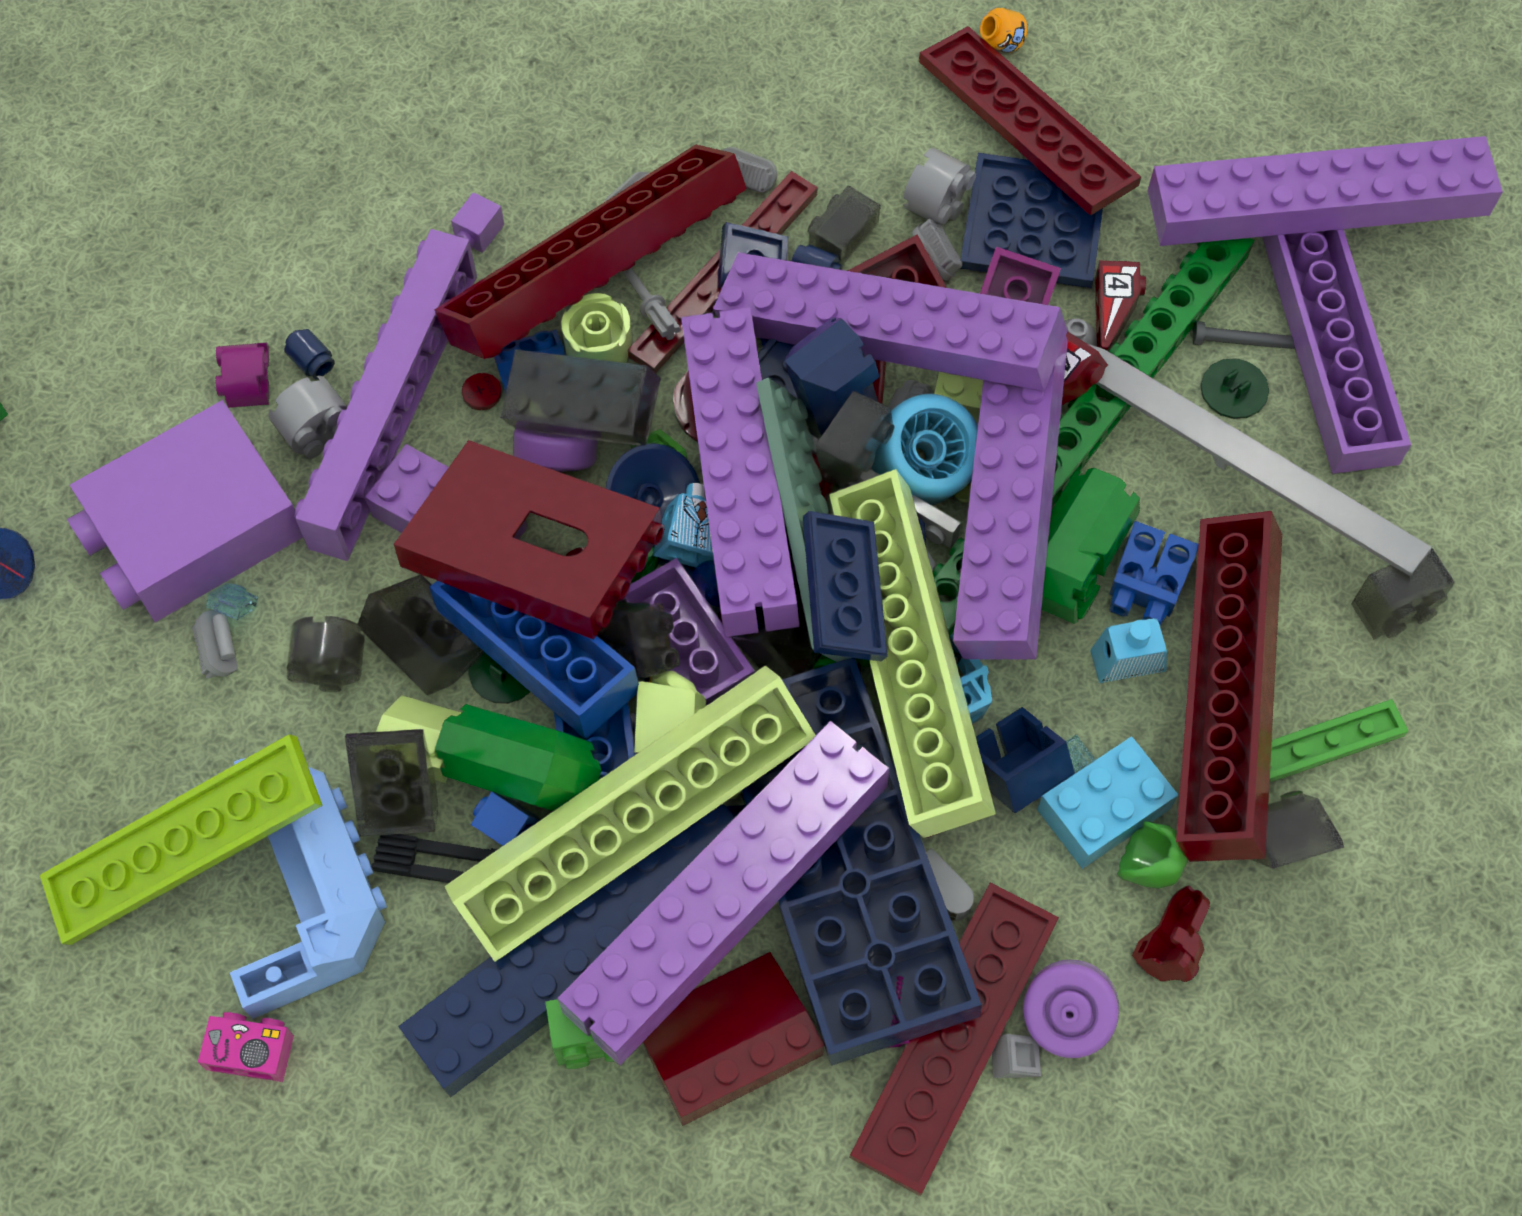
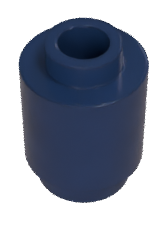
M810 244L807 246L799 245L791 260L792 262L839 270L843 268V265L839 264V256Z
M295 330L287 337L284 352L306 376L318 379L317 376H324L332 370L335 361L332 358L331 351L311 330Z

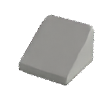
M1013 1034L1000 1036L992 1052L993 1077H1041L1038 1043L1031 1036Z

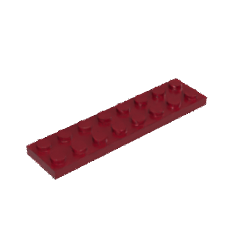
M969 26L920 52L919 63L1089 215L1094 214L1139 186L1141 176Z
M991 882L989 883L959 942L982 1004L981 1017L909 1040L849 1158L921 1197L1059 917Z

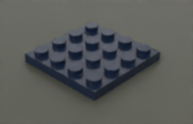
M978 152L975 168L976 178L972 186L960 260L962 267L960 269L987 273L995 248L999 247L1061 268L1056 283L1092 288L1103 208L1089 215L1029 160Z

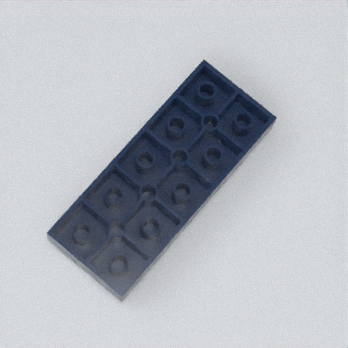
M855 658L838 661L782 679L815 735L832 721L857 742V752L863 747L889 768L888 787L777 902L830 1065L832 1066L981 1017L982 1004L921 837L909 825L896 769ZM802 749L741 790L745 807ZM897 976H902L904 978L902 980L903 985H901L902 990H900L902 992V994L900 995L901 1003H899L896 994V986H898L896 984V981H899L896 979ZM895 1015L897 1024L891 1026L893 1024L891 1021L894 1019L892 1016Z

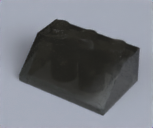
M420 574L368 594L357 627L428 696L453 685L485 652L437 611L429 588L432 584Z

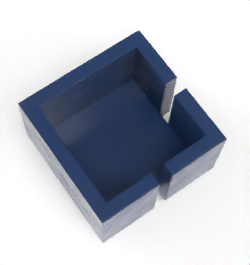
M1023 707L996 723L1004 757L1001 758L992 729L988 728L976 736L990 793L1014 813L1022 810L1075 774L1067 742L1047 726L1043 728L1042 722Z

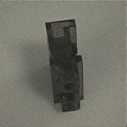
M626 598L623 600L619 599L613 609L610 620L611 628L606 630L602 627L597 636L633 665L639 678H649L679 666V653L675 648L670 647L668 636L674 628L672 614L664 612L663 603L650 605L647 602L631 603L627 602Z

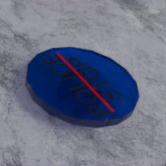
M0 528V599L15 598L27 589L33 579L35 570L34 553L29 542L19 532L8 528Z

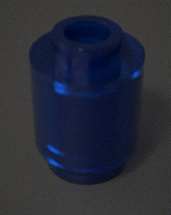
M714 560L704 561L694 570L692 581L708 603L720 607Z

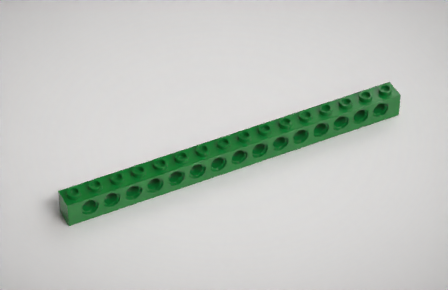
M1242 238L1199 242L1197 244L1199 248L1195 253L1189 251L1183 258L1179 266L1181 269L1177 275L1172 273L1166 279L1161 288L1163 293L1159 298L1153 296L1144 308L1143 314L1145 315L1140 321L1135 319L1125 332L1124 336L1126 339L1123 343L1119 344L1116 342L1109 352L1149 377L1154 378L1193 329L1195 321L1201 319L1248 259L1255 240ZM1136 350H1141L1146 354L1139 353ZM1093 384L1086 393L1071 400L1068 404L1070 409L1064 416L1062 414L1060 416L1051 508L1061 496L1075 471L1082 470L1131 407V405L1096 384ZM1097 397H1104L1109 401H1102ZM1078 421H1086L1090 425H1082ZM1059 445L1069 446L1071 450H1064ZM962 537L951 548L949 553L951 558L945 565L939 563L932 571L938 596L948 595L953 599L951 602L940 601L949 637L953 634L961 576L958 570L962 568L965 539Z

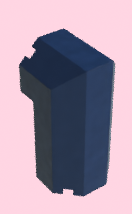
M832 317L795 344L784 362L797 398L801 399L806 406L808 417L805 420L810 434L835 449H845L847 453H856L870 442L873 431L878 424V418L880 419L881 409L873 386V382L880 376L876 362L871 354L865 357L861 349L864 344L860 337L842 318L836 320L835 317Z

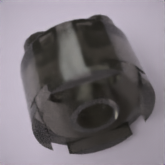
M313 616L295 621L291 627L287 679L294 683L306 682L319 685V689L323 692H340L343 685L359 681L362 675L365 633L361 634L362 628L353 621L335 616H325V622H313Z

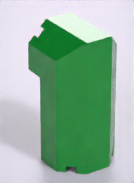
M1090 468L1084 475H1082V470L1075 471L1050 516L1041 610L1073 624L1077 623L1078 619H1083L1086 616L1101 587L1096 584L1097 574L1105 576L1107 567L1140 513V497L1134 491L1129 496L1124 491L1127 484L1121 478L1097 468Z
M468 704L459 709L463 711L458 716L451 715L444 720L435 746L436 756L438 759L443 760L445 767H440L442 776L555 811L597 782L602 770L599 761L593 758L591 750H595L593 744L589 741Z

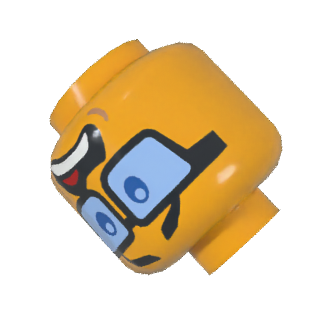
M998 7L992 9L983 18L980 25L981 38L997 51L1015 52L1023 45L1027 37L1028 29L1025 17L1017 11Z

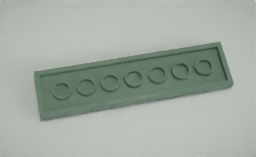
M768 377L756 382L809 637L812 649L814 650L803 515L808 511L828 514L829 509L819 487L822 477L812 455L815 445L805 423V419L808 417L806 406L801 399H797L785 387H781ZM822 654L836 662L851 658Z

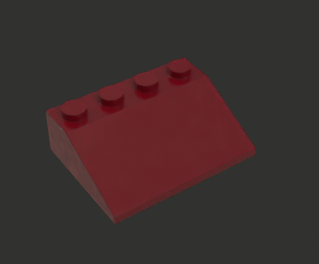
M771 952L693 989L642 1042L682 1126L823 1056L825 1046L808 1012Z

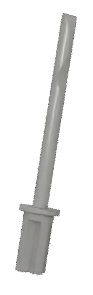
M632 268L622 271L643 301L640 306L641 314L650 319L662 338L666 337L667 340L673 339L674 333L680 332V327L665 307V299L661 295H651Z

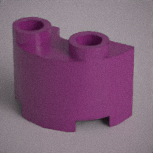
M268 343L217 346L216 360L218 366L221 367V375L215 378L216 391L218 396H225L228 408L269 405Z

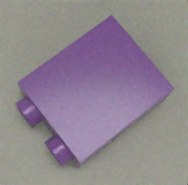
M223 400L70 484V487L84 510L67 519L89 556L108 546L118 562L100 572L121 608L124 610L141 600L154 622L159 621L303 537L294 517L295 509Z

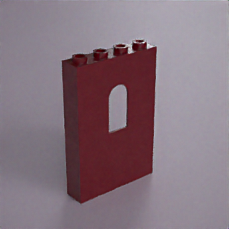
M468 440L395 541L394 548L399 565L402 568L594 640L600 629L607 627L613 609L619 599L623 600L627 596L631 580L636 572H641L644 569L648 553L653 545H658L661 542L665 526L662 524L659 507ZM533 513L582 531L588 538V544L577 555L562 556L513 537L528 515Z

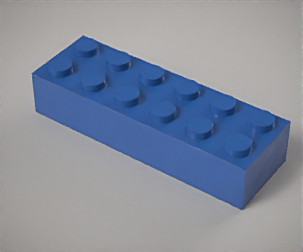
M436 581L429 587L437 611L584 739L588 738L637 694L639 684L635 667L598 636L594 640L439 581Z

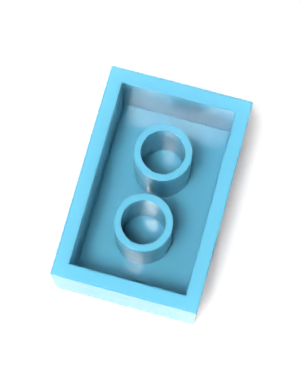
M1131 736L1042 795L1037 810L1083 869L1132 836L1135 831L1143 827L1144 821L1152 822L1169 811L1176 801L1178 793Z

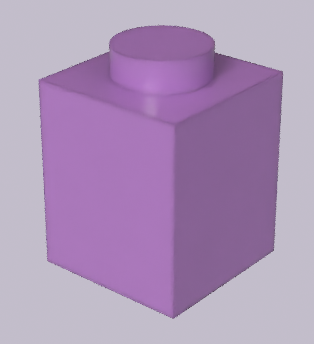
M473 192L451 220L454 235L469 239L471 248L483 253L504 226L501 206Z

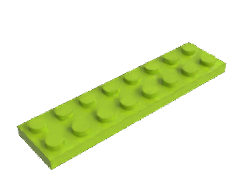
M286 735L40 874L61 944L72 945L323 806L297 736Z

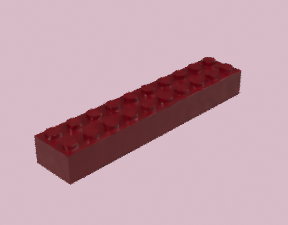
M697 144L434 309L449 344L483 359L495 357L501 353L503 347L512 341L526 337L529 334V330L535 326L552 320L556 317L557 312L566 306L580 302L583 299V295L592 289L606 285L609 282V278L615 274L632 268L635 265V261L645 255L655 253L661 248L663 243L671 238L683 235L686 232V228L695 222L709 218L712 214L711 212L735 201L736 196L747 189L735 153Z
M1272 511L1200 519L1176 843L1189 862L1266 859L1283 535Z

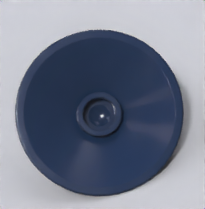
M650 443L628 450L615 462L609 473L606 489L659 507L662 520L664 511L678 494H686L687 485L700 483L693 466L681 453L666 445Z

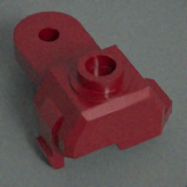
M1188 885L1177 891L1169 901L1159 925L1138 941L1132 954L1137 964L1147 974L1162 982L1170 980L1188 982L1199 971L1198 963L1205 949L1198 932L1210 907L1209 899L1200 890H1194Z

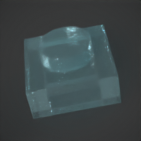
M226 583L208 594L206 607L239 620L256 608L258 596L247 592L240 585Z

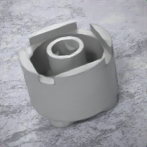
M931 148L924 154L925 157L929 158L925 165L917 164L910 176L903 197L909 202L903 204V207L926 220L930 218L937 224L943 225L949 218L955 221L963 208L961 199L965 190L968 191L973 185L976 172L972 171L968 164L936 148Z
M317 376L319 381L311 382L307 377L290 385L276 398L275 401L278 407L273 413L270 409L268 413L269 420L291 449L297 454H304L308 459L315 458L324 450V444L329 439H333L337 430L338 416L343 409L346 410L348 407L323 376Z

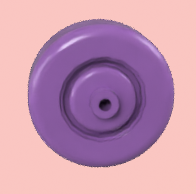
M549 417V421L527 422L517 426L514 430L513 456L560 473L583 470L593 466L597 460L598 435L591 427L566 422L562 417Z
M1061 960L1044 967L1031 981L1024 998V1020L1030 1035L1043 1049L1064 1058H1081L1100 1050L1113 1036L1119 1017V999L1114 985L1099 968L1080 960Z

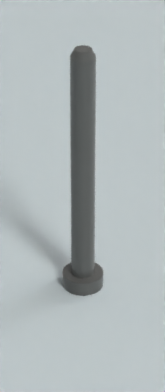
M1195 321L1193 326V345H1202L1203 341L1295 349L1293 337L1289 335L1205 327V322Z

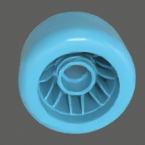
M921 394L908 398L888 412L873 431L869 444L871 469L879 475L896 469L909 485L913 496L922 499L930 505L941 503L963 490L972 481L978 424L965 407L949 397L938 394ZM916 447L924 451L926 461L917 454Z

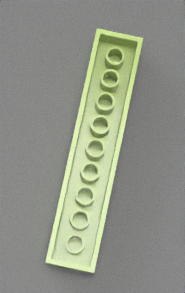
M894 469L829 494L834 515L873 521L875 526L888 657L881 662L869 661L909 825L923 838L995 815L996 812L909 485L899 472Z
M764 666L444 887L455 907L496 962L802 749L816 735L780 676Z

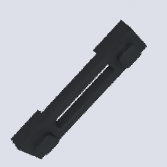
M380 831V839L377 842L378 847H376V855H374V863H372L371 867L375 872L450 883L464 872L414 864L416 853L420 852L480 862L498 849L491 848L489 850Z

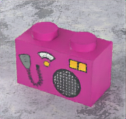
M224 1012L222 1017L209 1016L198 1063L206 1071L283 1082L294 1038L290 1030L284 1027L285 1023L283 1021L262 1018L261 1023L246 1021V1016L231 1012Z

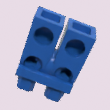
M1134 521L1109 595H1112L1110 612L1120 616H1128L1133 603L1146 608L1142 620L1158 619L1161 626L1166 616L1170 617L1197 554L1199 544L1169 534L1157 567H1154L1152 565L1165 532ZM1139 535H1147V536L1151 537L1152 540L1147 539V538L1142 537V536H1139ZM1174 547L1182 548V549H1184L1187 553H1185V552H1183V551H1180V550H1177V549H1175Z

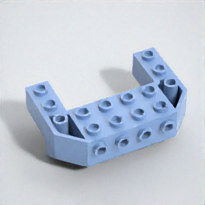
M239 759V760H237V761H234V764H237L238 762H240V761H242V760H244V759ZM310 767L309 770L323 806L268 836L301 922L296 927L302 942L230 972L242 1008L252 1019L363 972L385 924L381 910L387 908L379 886L372 888L367 876L374 874L366 853L359 855L354 843L360 841V837L353 820L345 822L341 810L348 807L339 787L332 789L323 772Z

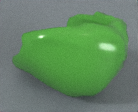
M1144 821L1143 827L1132 834L1130 841L1126 845V852L1121 857L1119 863L1120 870L1117 872V875L1122 880L1156 889L1176 884L1188 863L1187 857L1176 843L1177 831L1169 825Z

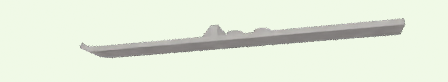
M1089 344L1099 351L1108 364L1102 378L1096 385L1211 454L1216 466L1224 470L1229 465L1410 577L1431 551L1432 547L1105 349Z

